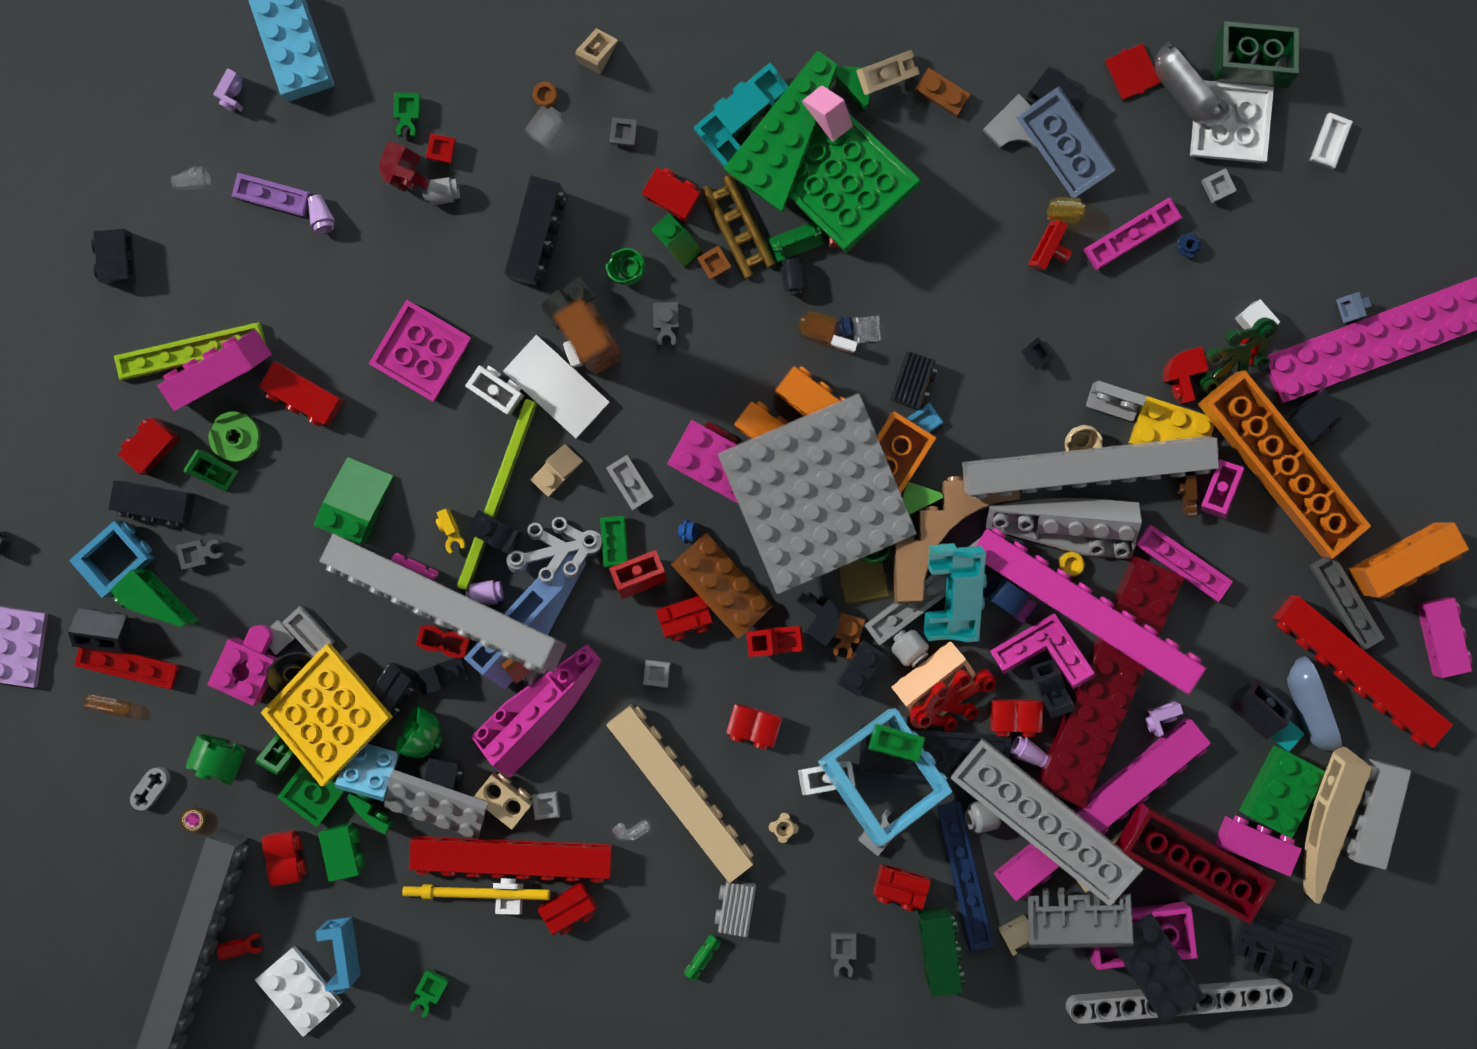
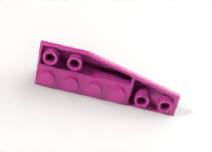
M589 645L584 646L557 665L554 672H547L507 700L471 736L494 768L510 778L563 722L583 694L602 661Z

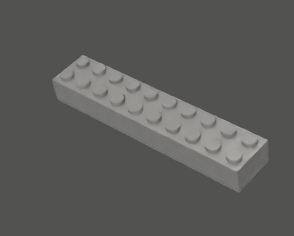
M335 534L332 535L320 559V562L327 565L325 570L342 576L358 586L365 587L381 597L390 599L391 602L413 610L412 612L422 617L435 620V623L454 631L459 628L458 634L477 642L481 639L479 644L491 650L500 652L502 649L501 655L520 663L525 660L524 666L543 674H545L546 670L554 672L567 646L548 635Z

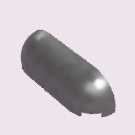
M1167 42L1159 50L1155 59V71L1160 82L1187 115L1197 124L1215 126L1226 121L1230 115L1219 103L1220 100L1178 49L1173 47L1170 42Z

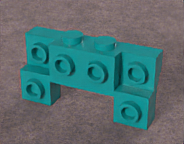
M768 63L746 83L741 81L732 90L734 93L729 98H721L713 106L714 110L693 127L694 132L724 168L741 147L734 138L767 109L772 108L789 86L774 66Z
M954 543L929 545V571L932 575L947 574L944 610L925 612L924 634L928 641H979L981 610L985 608L983 588L987 585L984 573L986 552L982 546L956 548Z

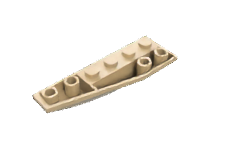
M1343 746L1333 752L1314 802L1305 842L1303 891L1318 904H1320L1326 892L1330 876L1335 869V863L1340 850L1344 846V840L1349 827L1352 825L1354 814L1358 804L1361 802L1362 793L1372 770L1371 766L1347 747Z

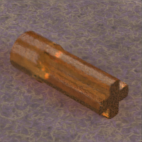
M89 694L85 698L84 708L127 717L131 710V703Z

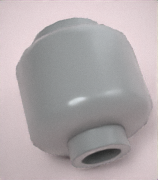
M902 630L894 636L893 640L895 643L892 646V652L904 666L912 665V667H916L928 657L927 651L929 646L916 630L908 632Z
M979 801L969 803L967 810H965L964 816L967 826L978 834L998 829L1001 824V819Z

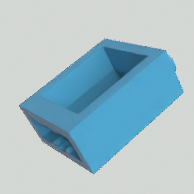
M113 521L69 560L101 598L112 597L113 594L110 590L131 569L145 568L155 559L151 554V547L145 541H140L135 535L136 530L126 521ZM117 533L138 559L110 582L88 556L112 535Z

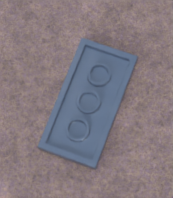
M1059 86L1017 115V120L1073 199L1116 170V167Z

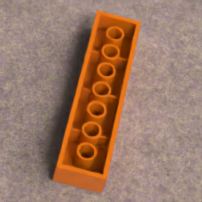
M1246 371L1235 372L1198 403L1199 407L1321 557L1333 559L1371 527Z

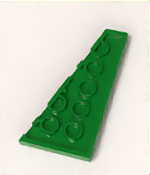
M818 50L724 167L726 173L782 214L786 208L785 204L789 194L792 192L794 180L803 163L817 122L802 101L820 86L830 90L838 70L837 64Z

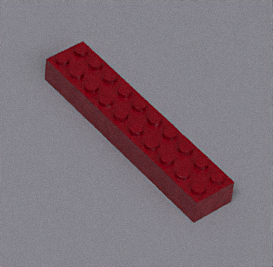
M1132 557L1112 601L1114 604L1112 609L1120 614L1123 610L1136 618L1134 623L1142 628L1145 624L1158 632L1156 637L1159 638L1185 577L1139 557ZM1099 637L1096 638L1087 659L1088 664L1095 673V677L1074 689L1071 700L1075 710L1063 715L1048 749L1047 762L1040 768L1035 779L1053 795L1085 808L1146 668Z

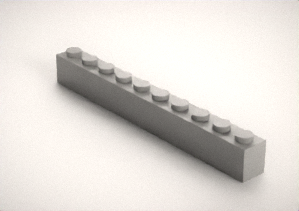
M1211 436L962 462L964 492L972 495L974 499L986 498L987 493L997 492V496L1012 495L1014 490H1022V493L1037 492V488L1047 487V490H1060L1062 485L1071 484L1072 488L1086 487L1088 482H1096V485L1112 484L1111 480L1121 479V482H1135L1136 477L1143 476L1147 480L1160 479L1161 474H1170V477L1186 476L1185 472L1195 471V474H1209L1210 469L1219 468L1217 438Z

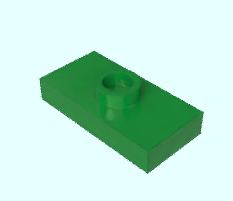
M600 517L604 567H613L629 561L626 517Z

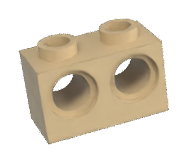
M494 772L474 798L488 802L487 810L510 829H513L532 805L531 795L522 788L516 789L510 784L512 782L511 779L503 773L497 774ZM489 786H499L501 795L497 797L491 795ZM515 800L519 802L521 806L520 811H511L508 806L509 801Z

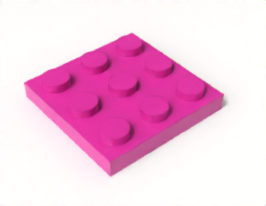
M406 299L369 364L435 402L472 338Z

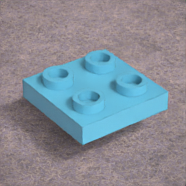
M367 744L339 772L335 788L384 801L389 777L397 767L400 753Z

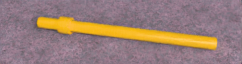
M423 884L422 887L404 886L402 890L403 896L421 897L422 899L433 900L434 897L550 899V890L457 888L435 887L434 884Z

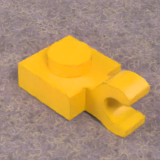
M443 509L437 512L439 517L436 519L437 526L441 533L445 532L446 536H448L445 544L447 552L449 554L454 553L452 549L454 541L459 542L461 548H465L466 543L459 534V529L450 509Z

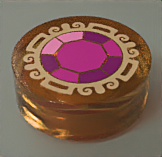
M196 806L186 809L180 817L182 828L187 832H198L207 823L206 812Z

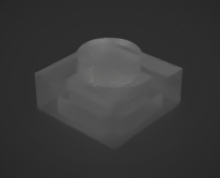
M879 315L853 318L855 342L864 343L881 340Z

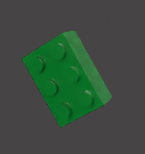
M1273 745L1239 811L1292 839L1322 783L1325 771Z

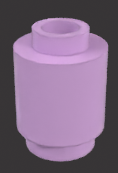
M494 580L470 584L469 590H466V597L485 606L497 605L499 601H504L500 581L494 582Z

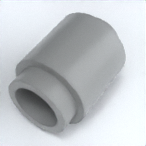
M450 177L430 180L427 190L422 189L424 201H429L430 206L455 202V199H460L458 181Z

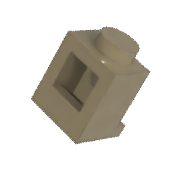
M1025 915L998 928L1013 956L1017 954L1015 949L1019 947L1023 949L1029 946V921Z

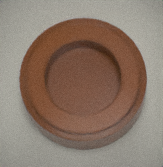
M540 82L533 89L532 96L537 106L547 109L556 104L558 93L551 83Z

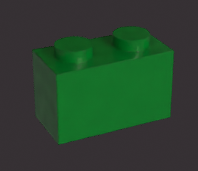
M353 822L325 828L318 833L329 882L358 876L364 871L365 858L358 848L360 835L358 829H354Z

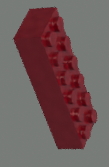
M1142 802L1137 806L1115 843L1127 856L1248 924H1251L1276 883L1265 872Z

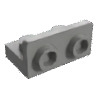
M1097 381L1092 384L1086 407L1133 421L1138 407L1144 406L1147 396Z

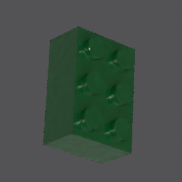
M1224 21L1215 36V82L1289 88L1299 74V28Z
M947 907L917 910L926 982L931 996L938 997L962 993L961 985H965V975L960 963H958V960L962 959L960 944H958L957 938H955L959 931L954 914H950Z

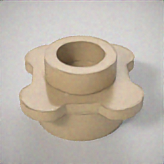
M781 813L778 820L769 824V830L775 833L778 841L781 843L787 842L788 838L799 830L798 825L789 819L790 817L787 813ZM786 826V829L782 830L781 827Z

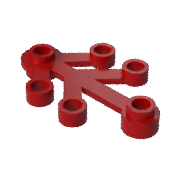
M983 669L975 675L974 684L959 692L960 687L967 686L971 681V676L965 670H960L954 675V680L949 688L944 682L936 683L925 704H919L910 711V723L915 728H923L929 724L939 725L946 732H951L958 724L952 715L940 716L937 714L947 711L963 714L967 720H973L979 713L973 703L962 704L959 702L979 691H992L996 687L995 676L988 669Z

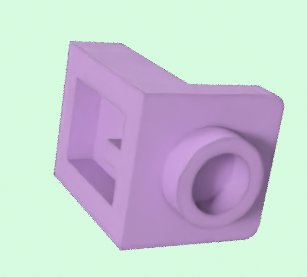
M228 68L213 95L220 100L219 105L232 112L235 108L242 112L244 107L233 100V97L237 96L241 91L243 78Z
M1171 702L1146 710L1148 717L1145 718V722L1149 732H1153L1158 737L1163 736L1160 721L1169 723L1177 720V715L1183 714L1181 705L1177 702Z

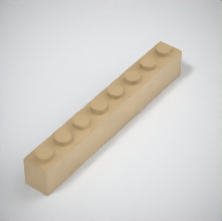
M631 704L606 724L722 875L731 883L753 865L752 857L754 854L746 844L741 845L736 838L739 835L730 824L728 826L724 824L721 820L723 814L715 804L710 806L706 800L708 795L700 785L696 787L690 780L693 777L690 771L684 765L680 767L675 761L677 755L669 745L665 748L661 743L660 739L662 736L654 726L650 728L644 721L647 717L640 707L634 708Z

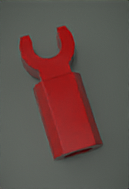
M253 933L246 940L240 938L218 944L217 953L219 960L222 961L246 955L247 951L253 954L259 953L264 949V946H254L253 939H258L261 934Z

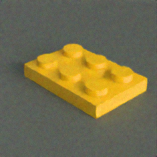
M1147 396L1144 406H1141L1128 444L1211 436L1215 425L1205 414Z

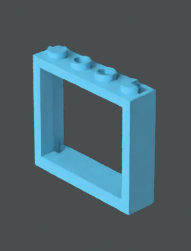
M896 708L888 709L818 761L873 844L880 846L884 845L952 793L946 781L947 777L943 773H939L935 767L936 762L929 752H925L922 748L920 760L915 763L934 791L883 829L836 761L837 758L873 732L874 724L883 725L888 722L891 728L917 735L914 731L911 732L906 724V717L902 716Z

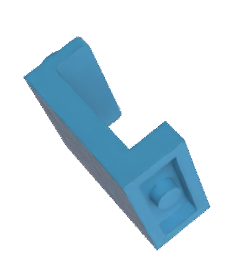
M352 917L327 920L316 931L317 941L331 939L333 941L337 974L324 986L325 992L333 991V994L347 992L348 988L361 975Z

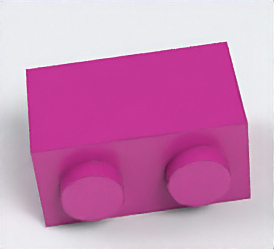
M1220 459L1218 462L1219 468L1214 472L1201 509L1203 512L1226 520L1244 475V467Z

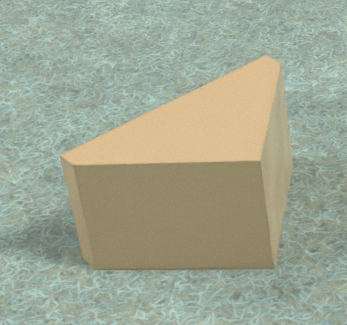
M596 28L576 50L575 55L578 63L601 74L618 39Z

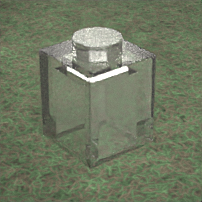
M542 105L525 128L527 135L548 150L565 126L561 119L562 114L552 107L548 110Z

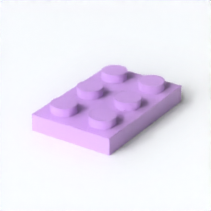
M0 606V683L32 688L38 686L48 613Z

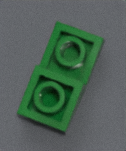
M352 792L349 793L347 799L360 817L379 832L386 834L394 821L389 819L390 816L380 810H372L377 801L370 797Z

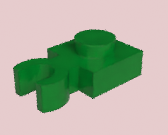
M394 93L393 117L395 120H401L396 127V133L399 137L403 136L404 128H410V136L412 138L416 137L417 130L413 125V120H420L421 95L419 93Z
M427 968L414 992L420 995V997L413 1001L410 1010L413 1011L416 1005H422L424 1007L422 1017H426L431 1008L430 1001L437 1004L449 979Z

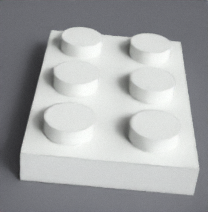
M296 946L255 979L258 985L302 1036H305L343 1003L337 994H333V991L325 992L324 986L327 984L326 981Z

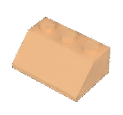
M950 641L926 661L920 663L908 675L901 678L892 686V689L909 711H911L915 706L925 704L936 683L944 682L949 688L954 680V675L960 670H965L971 676V681L967 686L960 687L959 692L974 684L973 680L976 673L965 657ZM942 711L937 715L943 716L947 711ZM929 724L928 726L923 727V729H927V728H928L929 726H931L932 724Z

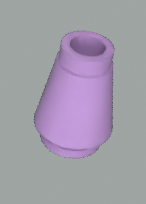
M322 195L309 197L308 206L311 228L314 229L316 234H325L332 231L335 219L323 200Z
M1017 736L1011 744L1010 753L1013 754L1015 759L1039 767H1043L1046 764L1048 754L1028 737Z

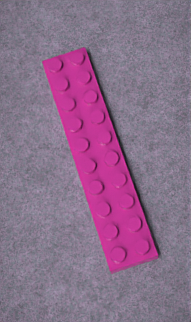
M1477 277L1268 355L1270 364L1266 369L1279 403H1285L1476 331Z

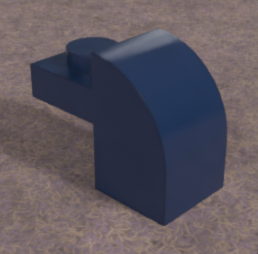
M989 570L986 574L987 585L983 588V596L1024 624L1038 603L1019 588Z

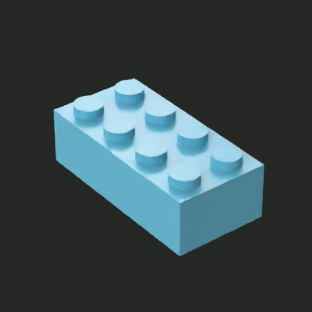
M248 0L280 95L290 102L334 87L335 84L306 0Z

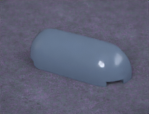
M1302 656L1294 662L1295 664L1291 668L1290 674L1287 677L1288 687L1309 742L1321 750L1333 752L1338 748H1342L1340 732L1319 674L1309 658Z

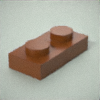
M930 68L927 69L915 88V92L957 117L971 95Z

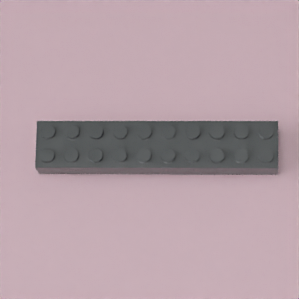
M220 829L206 837L136 1049H183L187 1040V1035H185L186 1028L191 1025L195 1016V1011H192L194 1004L199 1001L203 992V988L200 987L202 979H205L210 971L211 964H208L210 955H214L219 943L216 940L218 931H222L226 922V917H224L226 907H230L234 898V893H231L233 886L238 883L242 874V870L239 869L241 861H244L249 853L250 846H247L248 837L224 829Z

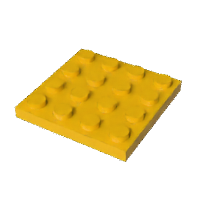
M325 644L261 712L321 787L327 786L393 718L332 644Z

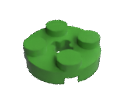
M239 412L224 413L217 417L212 429L209 431V444L213 452L228 461L240 462L247 460L260 449V429L249 415ZM233 430L241 434L238 443L229 440Z

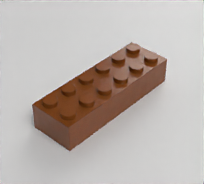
M582 299L554 315L578 357L594 375L620 361L617 354L621 350L590 302L585 305Z

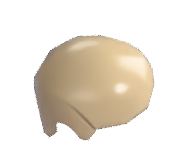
M1080 425L1071 429L1066 436L1065 450L1102 447L1103 439L1094 427Z

